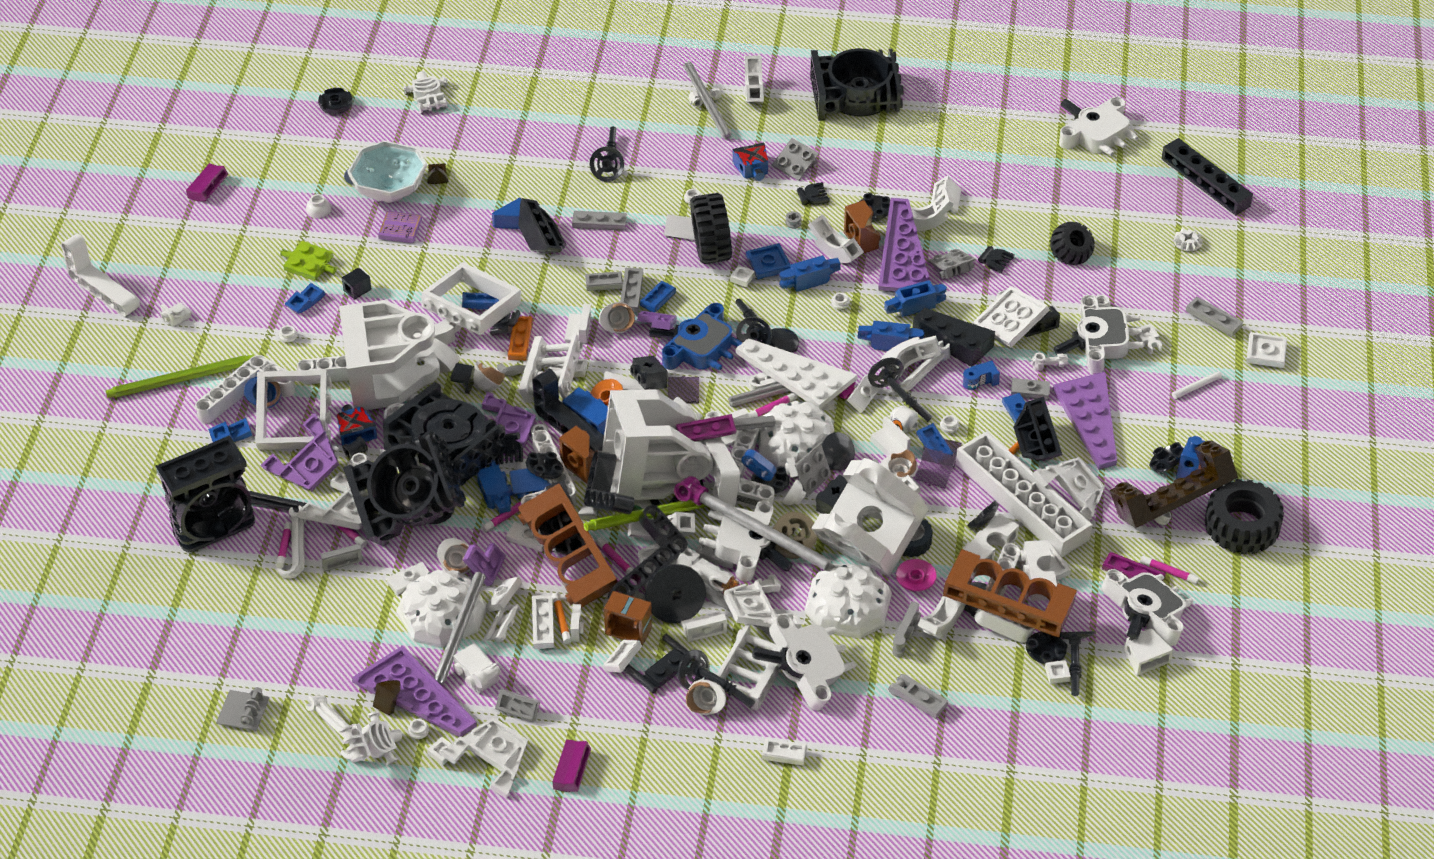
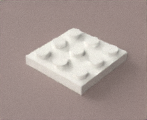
M1010 286L973 324L995 331V339L1012 347L1050 310L1044 303Z

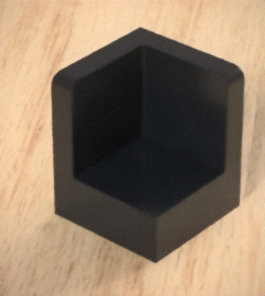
M360 268L341 277L343 291L354 300L372 289L370 276Z
M456 363L450 376L451 382L463 383L465 385L466 394H470L474 384V366Z

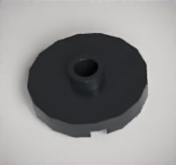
M334 87L325 90L324 94H320L318 103L320 109L325 113L340 114L350 109L353 99L349 91Z

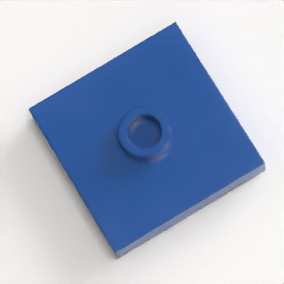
M780 243L746 251V258L755 271L757 279L778 275L781 271L790 269L791 264Z

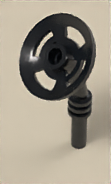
M614 126L610 127L609 141H607L606 146L594 151L589 162L592 174L597 179L605 182L617 179L624 170L623 156L616 149L617 128ZM606 151L607 155L602 156L601 152ZM617 157H618L619 160H620V168H619V170L617 169V167H618ZM596 158L598 159V160H597V167H598V170H597V171H596V169H595V164H594ZM603 172H613L614 174L611 177L602 176Z
M737 299L735 303L743 312V317L745 318L737 326V339L742 343L746 339L763 343L761 340L764 338V334L768 333V339L765 344L770 345L772 331L769 325L764 320L758 318L742 299ZM744 324H748L749 327L746 333L742 334Z
M890 357L875 363L868 373L870 384L877 388L891 386L903 399L902 402H906V406L909 405V408L914 409L926 422H929L932 416L917 403V399L914 400V396L911 397V394H908L896 382L904 371L902 362L897 358ZM894 364L897 365L899 368L897 369L896 367L890 365ZM884 366V369L881 370L879 375H875L876 372Z
M1095 631L1061 632L1059 636L1063 639H1068L1069 644H1071L1069 673L1071 676L1072 696L1080 694L1082 667L1079 664V644H1081V639L1091 637L1095 634Z
M695 649L690 650L681 658L678 666V679L686 690H689L691 685L688 683L685 674H687L692 684L700 679L717 683L724 689L725 693L728 692L729 696L733 695L750 709L755 704V701L737 689V685H733V682L729 683L728 679L725 680L710 671L709 660L704 652ZM694 656L695 661L691 663L690 667H686L688 661Z

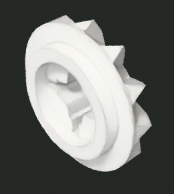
M1181 229L1174 236V244L1181 250L1195 251L1202 246L1203 239H1201V234H1197L1196 230L1190 231L1188 229L1185 231Z

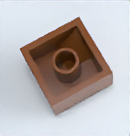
M863 200L845 206L844 234L848 239L854 238L863 252L867 253L879 249L881 236L872 225L873 210Z
M575 426L559 437L560 457L564 466L587 484L594 451L590 449L589 434Z

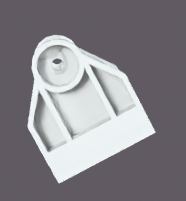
M386 300L339 306L347 372L354 408L363 407L365 410L385 408L394 403L402 404L424 385L430 384L437 379L440 366L434 351L430 349L434 343L435 325L428 315L414 313ZM415 333L421 334L420 337H414L413 335ZM419 361L425 362L422 366H419L417 363Z
M656 389L610 390L602 451L613 453L617 456L612 481L615 493L632 496L634 500L664 499L673 494L675 485L688 476H694L701 480L711 472L713 460L706 445L692 441L671 427L676 426V424L696 421L697 418L692 409L687 406H680ZM691 456L696 457L693 461L688 460Z
M866 458L851 460L843 474L848 483L830 514H820L811 529L825 545L890 577L929 509L920 494L882 465ZM880 512L883 518L882 526L874 532H866L862 525L864 516L869 513Z

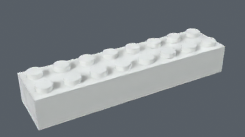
M987 431L957 449L956 465L1039 540H1048L1061 558L1090 540L1092 524L1048 485L1043 487L1032 475L1033 472Z

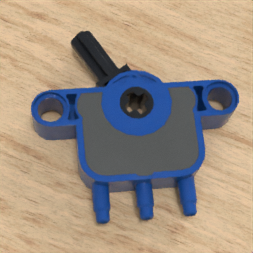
M711 303L697 317L681 322L680 325L675 326V329L667 330L651 327L649 330L650 337L672 339L662 349V365L668 370L677 368L682 362L701 370L708 369L709 367L721 370L722 365L717 360L721 356L730 360L733 359L734 355L728 350L732 345L738 347L742 344L740 340L732 336L731 326L724 322V307L720 303Z

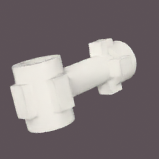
M719 88L710 89V92H708L713 101L721 98ZM692 91L689 93V102L694 107H700L703 101L698 92Z
M1039 352L1034 355L1031 364L1036 371L1043 370L1044 365L1057 364L1058 367H1064L1068 365L1067 354H1057V357L1045 358V355Z

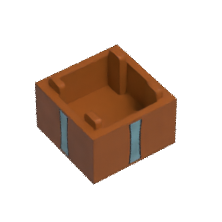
M613 591L604 607L605 634L622 640H638L643 646L652 629L651 602Z

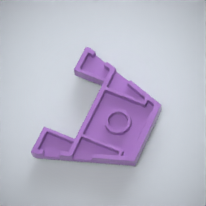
M487 392L482 402V409L499 412L495 420L496 425H503L506 434L519 432L520 439L516 441L522 443L523 448H525L531 434V428L535 425L536 415L518 406L513 407L507 404L506 400L502 398L499 400L492 393Z
M316 413L312 414L302 424L314 438L287 465H284L274 454L270 455L260 465L264 470L311 492L339 465L322 422Z

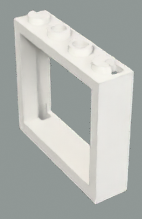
M462 262L422 292L421 307L478 335H482L521 304V289ZM459 282H463L500 301L479 316L441 298V296Z
M327 370L257 372L255 444L258 450L303 449L314 438V436L266 438L268 382L320 381V420L330 441L331 430H328V424L331 423V412H328V406L332 405V397L329 394V388H332L331 376H328Z

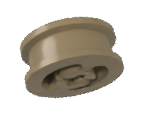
M788 512L782 515L773 526V529L788 537L793 535L800 527L802 530L793 540L810 549L817 541V535L811 529L814 522L803 513ZM776 544L775 550L789 559L801 558Z

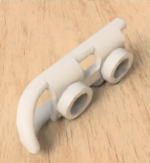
M509 604L503 610H499L484 637L485 641L489 639L499 643L506 638L505 633L508 627L512 626L515 622L516 611H520L519 604ZM510 610L509 614H503L505 611ZM497 624L500 625L499 629H495Z

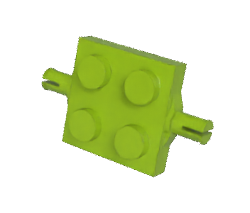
M301 241L294 251L282 249L280 252L281 256L288 258L283 265L284 270L316 281L325 271L335 274L337 271V267L329 265L330 260L334 256L333 251Z

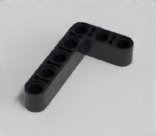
M547 368L532 379L534 408L538 416L562 435L575 426L585 430L590 436V449L594 452L596 450L602 451L604 435L559 400L558 378L555 372Z
M596 450L591 462L584 505L630 515L634 508V497L610 492L617 461L616 454Z
M647 506L640 514L639 522L660 548L617 582L609 591L608 600L613 591H620L622 594L633 596L649 582L657 571L669 566L686 550L688 546L686 538L657 506ZM647 514H651L653 516V520L649 519L647 517ZM660 529H664L667 535L662 534ZM673 544H677L680 550L675 549ZM659 555L663 556L666 561H661ZM644 567H648L651 573H647ZM630 579H634L637 585H633Z

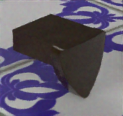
M446 163L428 164V184H444L449 182L446 174Z
M387 680L377 683L372 707L387 715H391L395 711L397 697L400 693V681Z

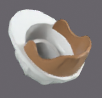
M614 302L607 305L599 315L600 325L604 330L611 333H624L632 327L635 321L632 308L624 302Z
M475 362L474 384L480 390L493 391L502 386L501 383L505 379L503 373L493 367L487 368L483 363Z
M904 450L898 454L893 453L880 463V465L891 471L900 480L907 475L913 478L918 471V463L913 452L910 450Z
M449 538L441 542L437 555L442 567L446 571L454 570L459 571L461 574L469 572L471 569L463 561L469 545L456 538Z
M700 679L689 687L686 694V703L692 712L710 715L723 709L726 704V694L717 683Z

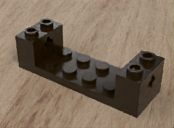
M1212 440L1204 441L1201 443V446L1195 448L1201 469L1192 471L1190 475L1184 478L1174 480V483L1159 487L1151 494L1144 495V492L1128 482L1117 484L1115 488L1109 491L1118 517L1134 528H1137L1237 479L1238 475L1230 450Z

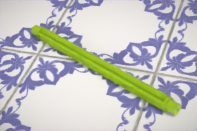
M254 354L238 356L114 386L112 389L105 390L107 398H117L237 369L252 358Z
M687 500L657 507L665 515H671L675 512H685L708 506L704 504L698 506L694 502ZM644 509L632 511L630 515L622 513L591 519L589 522L584 523L585 531H597L599 529L637 522ZM647 514L649 519L653 518L651 514Z

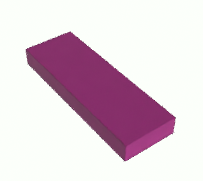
M732 414L676 424L675 426L677 431L694 442L733 435L737 432Z
M1109 552L1102 565V570L1115 569L1122 572L1129 579L1140 573H1151L1155 576L1162 574L1164 578L1166 576L1164 572L1113 552Z

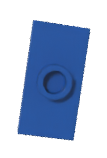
M661 280L640 301V306L656 313L676 293V287Z
M462 293V308L489 309L499 301V299L486 293Z
M1020 393L1002 398V403L1014 423L1025 404Z
M934 423L917 430V436L936 464L953 456L952 450Z

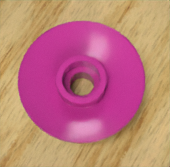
M910 559L899 565L896 571V578L898 583L907 590L924 591L935 583L936 570L925 560Z

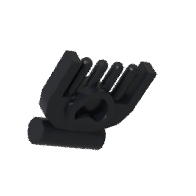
M823 182L809 184L805 189L802 187L797 188L802 205L805 206L808 202L812 205L830 203V198L826 196L827 193H824L826 190L824 189Z
M988 246L980 255L978 261L980 263L986 261L988 268L1002 273L1003 269H1005L1004 266H1007L1006 263L1014 259L1015 254L1003 249L994 250L992 246Z
M516 310L512 315L509 313L494 324L490 329L491 336L511 333V328L518 322L521 314L520 311Z
M519 432L505 435L506 449L502 455L495 458L496 465L504 463V454L506 464H508V456L510 457V463H513L514 454L515 462H523L522 443L516 441L520 439Z

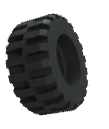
M717 192L692 197L690 200L691 220L700 262L709 264L728 261L732 258V241L727 210L722 194Z
M1236 479L1235 482L1231 481L1211 493L1205 515L1206 531L1215 543L1218 542L1219 546L1224 549H1230V552L1235 553L1237 551L1241 552V554L1251 552L1255 554L1259 550L1264 551L1276 542L1280 534L1284 517V507L1277 494H1273L1274 491L1271 488L1264 487V484L1260 482L1254 483L1253 480L1249 479L1247 481H1242V479ZM1246 512L1255 516L1258 520L1242 521L1233 517L1230 513Z

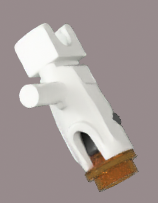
M689 548L686 549L685 554L681 553L677 559L676 564L693 568L700 574L706 585L723 594L725 590L739 585V581L736 580L734 575L703 558L699 559L700 555Z

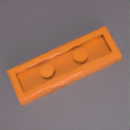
M519 316L518 322L512 327L508 360L527 361L533 323L531 316Z

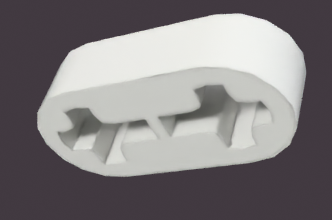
M762 372L749 378V389L752 391L778 384L779 382Z

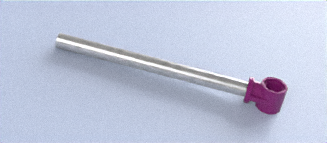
M688 476L675 485L674 493L679 500H690L698 506L704 504L823 570H827L830 566V559L708 493L709 489L701 486L696 477Z

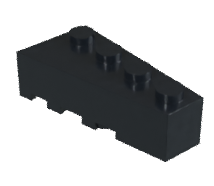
M923 308L913 317V328L922 329L925 333L924 338L936 336L938 342L943 341L944 347L950 344L951 356L970 367L974 366L994 347L995 331L927 308Z

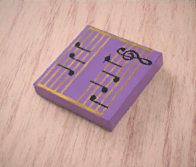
M387 211L378 233V238L381 240L414 243L422 221V215Z

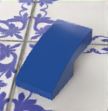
M310 283L301 293L296 291L287 300L285 306L300 314L314 306L326 294L324 290Z
M246 418L229 426L225 421L208 429L212 442L227 436H231L234 442L253 436Z

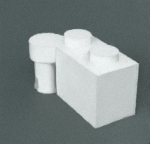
M474 643L453 655V668L459 676L462 675L466 684L471 689L474 688L478 694L499 682L498 675H501L499 666L496 663L493 664Z

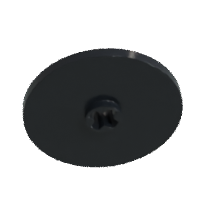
M673 564L663 567L651 577L645 596L646 601L651 602V611L656 618L666 623H681V621L693 618L701 610L706 598V587L702 577L696 570L686 565ZM679 591L680 595L678 597L673 596L672 592Z

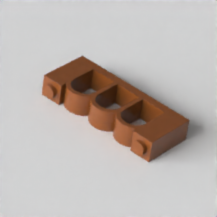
M560 484L553 486L518 507L521 513L518 515L523 526L527 524L530 530L532 529L536 540L544 545V551L549 562L557 568L558 576L568 593L565 597L570 606L581 604L582 608L608 593L618 582L590 533L585 531L582 520ZM564 510L572 523L547 536L538 533L541 524ZM576 533L580 534L586 544L562 558H556L551 555L553 548L557 544ZM592 554L599 566L597 569L577 580L565 578V573L569 567Z
M961 549L945 581L943 596L1056 637L1060 636L1074 605L1076 589L1059 583L1055 586L1051 581L1044 578H1033L1030 580L1029 576L1019 569L1009 568L1002 570V567L997 562L990 559H980V555ZM979 575H986L993 578L995 583L989 592L972 586L973 579ZM1005 585L1019 587L1022 593L1018 602L997 595L1001 587ZM1039 594L1045 596L1049 603L1046 610L1042 611L1026 605V599L1031 595Z

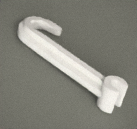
M939 341L938 343L942 351L941 355L927 358L899 385L906 392L911 390L941 360H948L950 358V344L944 347L943 341Z
M292 507L289 509V515L292 519V568L288 571H284L283 568H277L278 574L286 579L297 577L301 574L305 565L304 523L306 519L299 518L298 513H295Z
M324 695L308 696L312 703L305 704L308 711H316L344 738L343 733H340L339 730L349 724L327 705V698ZM347 750L341 751V755L348 760L352 758L351 753L347 752Z

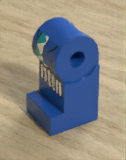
M992 360L967 368L963 372V387L967 390H975L979 386L991 383L992 387L999 385L1000 372Z

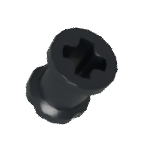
M361 436L357 437L354 442L342 446L349 460L354 454L368 451L367 444Z

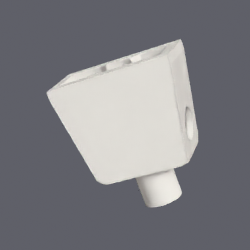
M1153 629L1140 632L1137 640L1133 639L1131 641L1129 640L1130 637L1126 639L1125 653L1137 676L1171 663L1173 649Z

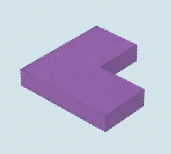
M641 311L637 316V321L652 323L653 328L670 330L677 323V316Z
M495 543L488 545L485 554L473 544L469 546L463 561L474 573L481 572L485 574L486 577L483 583L486 586H491L506 555Z

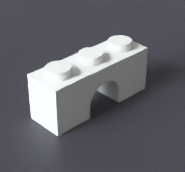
M999 514L995 519H991L987 527L980 530L971 542H967L963 550L980 555V559L994 561L995 548L991 545H998L1003 548L1005 544L1013 543L1018 538L1019 525Z
M1048 540L1024 541L1023 550H1020V560L1025 564L1023 565V572L1029 576L1030 580L1033 578H1044L1057 586L1055 572L1041 570L1050 568L1051 552ZM1031 595V601L1048 600L1043 595Z

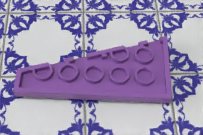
M891 198L878 285L879 290L896 292L899 288L930 280L909 199Z
M1105 372L1054 384L1053 391L1098 470L1117 465Z
M403 646L352 677V683L374 694L377 683L387 680H399L401 689L396 701L397 706L458 737L464 736L477 727V722Z

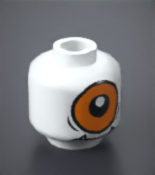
M905 405L895 407L889 417L904 433L914 431L919 424L917 421L918 414Z

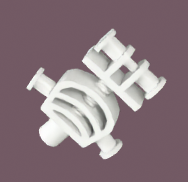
M420 71L416 75L417 79L412 80V85L406 86L404 84V93L413 92L414 98L417 99L420 113L426 110L431 112L433 107L436 110H439L440 107L448 108L444 92L441 93V86L448 85L445 76L438 80L435 76L427 77L424 71Z
M380 712L369 713L367 716L371 722L363 727L362 730L359 724H355L353 727L348 725L339 730L344 735V744L349 743L350 745L346 750L351 753V762L364 761L370 755L374 758L384 756L387 760V766L398 760L397 757H394L392 751L397 748L395 742L402 740V733L399 729L390 730L386 721H379Z

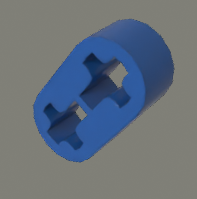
M748 449L741 459L745 467L765 481L772 480L777 472L775 465L755 450Z

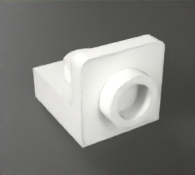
M181 302L171 308H168L165 304L160 305L162 311L160 315L163 321L168 322L172 327L192 317L191 312Z

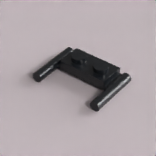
M667 633L662 637V640L673 650L645 671V675H642L630 664L624 669L652 694L678 674L679 662L683 655L688 652L685 647ZM694 656L688 661L686 667L695 661Z

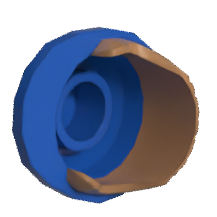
M257 377L251 378L244 387L246 399L255 406L257 405ZM268 382L267 408H272L278 404L282 396L281 387L278 382Z

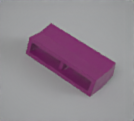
M209 163L186 189L187 198L205 202L228 176L225 167Z
M566 739L552 781L553 790L578 792L591 752V747L587 741Z

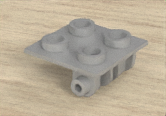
M791 138L772 166L799 181L809 167L817 166L818 161L816 157L819 153Z
M953 249L947 254L935 255L927 261L941 269V272H939L941 279H948L958 274L961 275L962 273L972 271L975 267L973 261L976 258L959 249Z
M821 443L795 464L799 476L798 480L806 492V497L832 475Z
M255 687L251 690V693L229 690L216 724L257 731L270 697L263 696L262 689L259 687Z

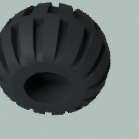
M1071 221L1059 225L1053 231L1050 239L1052 254L1054 257H1058V261L1061 263L1065 262L1068 265H1079L1086 262L1091 257L1095 247L1092 232L1087 230L1088 227L1078 222Z

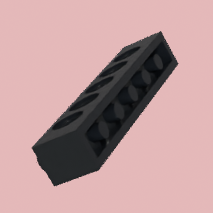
M1177 138L1163 146L1161 160L1235 216L1251 207L1253 193L1191 148L1187 143Z

